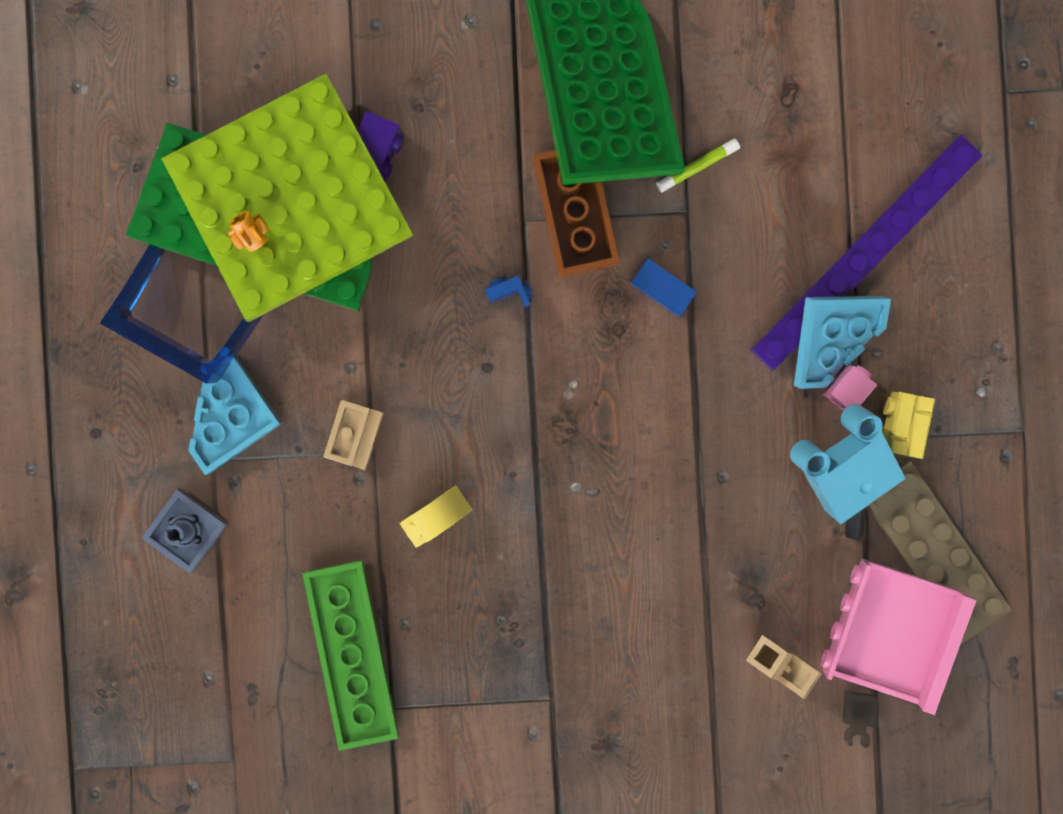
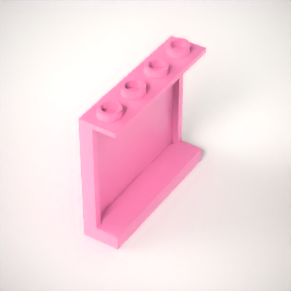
M861 558L859 566L855 565L851 572L850 582L852 586L849 594L845 593L842 598L840 610L843 612L839 622L835 621L832 626L830 638L833 640L830 649H825L820 664L823 667V672L829 680H832L833 676L916 703L922 711L935 715L976 599L967 592Z

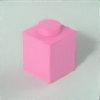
M859 365L857 367L846 366L823 395L844 411L852 404L861 405L877 384L871 380L872 375L865 368Z

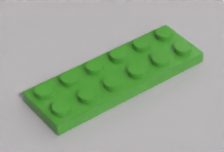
M364 560L303 572V580L339 751L398 739L399 730Z

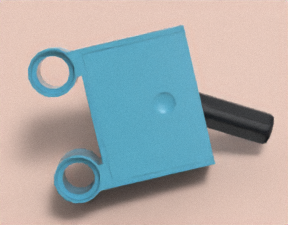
M852 404L843 411L840 420L842 426L851 434L828 448L825 452L813 442L801 440L792 447L790 458L803 471L824 510L840 525L846 521V537L859 540L863 535L866 506L906 478L881 431V419L863 406Z

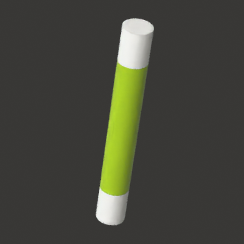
M734 138L687 164L682 174L668 175L657 181L656 185L659 191L662 193L737 151L740 149L738 141Z

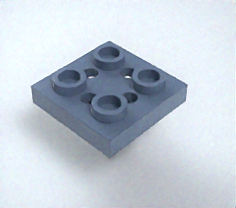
M177 489L142 536V539L191 574L196 570L229 523L182 489ZM193 514H196L199 518L197 523L193 522L197 519L195 516L192 517ZM197 535H199L202 538L201 543H197L200 541V538L195 539Z

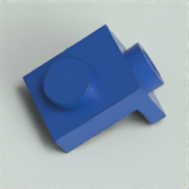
M519 275L509 280H506L505 276L489 282L490 288L485 289L490 304L518 293L524 308L530 307L529 299L533 298L527 280L521 283Z

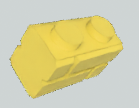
M891 392V397L886 398L883 413L887 416L885 426H882L881 431L893 454L923 459L935 399L903 392Z

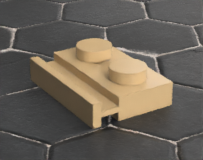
M341 400L323 457L367 470L384 412Z

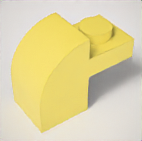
M455 485L400 522V525L417 548L444 532L473 509Z

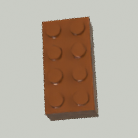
M556 150L533 155V168L558 280L617 267L620 261L602 182L563 185Z

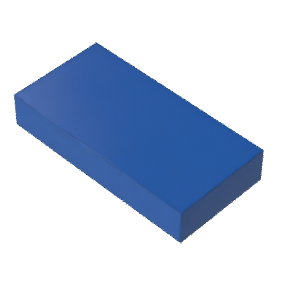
M647 258L630 283L677 317H681L697 291L649 258Z

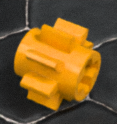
M245 211L235 216L229 223L232 230L228 232V235L238 250L245 246L248 251H254L263 246L268 240L265 233L270 229L260 213L252 216L249 211Z

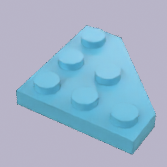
M885 296L806 297L794 386L799 389L826 388L835 380L833 375L844 365L849 366L865 350L863 346L874 335L879 336L887 328L891 298Z
M229 349L203 366L201 377L203 383L200 397L198 396L194 416L195 427L193 438H190L188 451L205 475L211 474L282 424L234 352Z

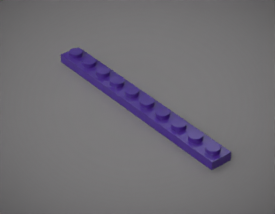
M962 134L958 136L750 351L771 371L775 370L800 343L806 297H846L983 155Z

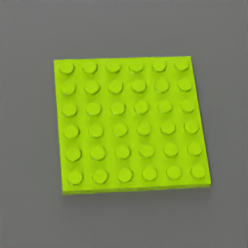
M327 74L161 158L247 322L268 313L413 236ZM245 211H249L252 216L260 213L270 229L265 233L268 237L266 243L254 251H248L245 246L238 250L228 235V232L232 230L229 226L230 221Z

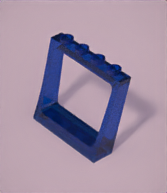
M149 245L100 324L206 384L218 383L233 358L236 357L264 315L250 322L243 318L212 361L132 316V309L165 252L164 249Z

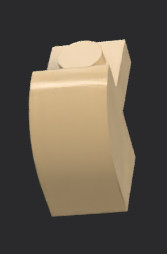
M764 635L761 636L746 659L747 662L771 679L778 680L803 699H806L822 674L799 658L798 655Z

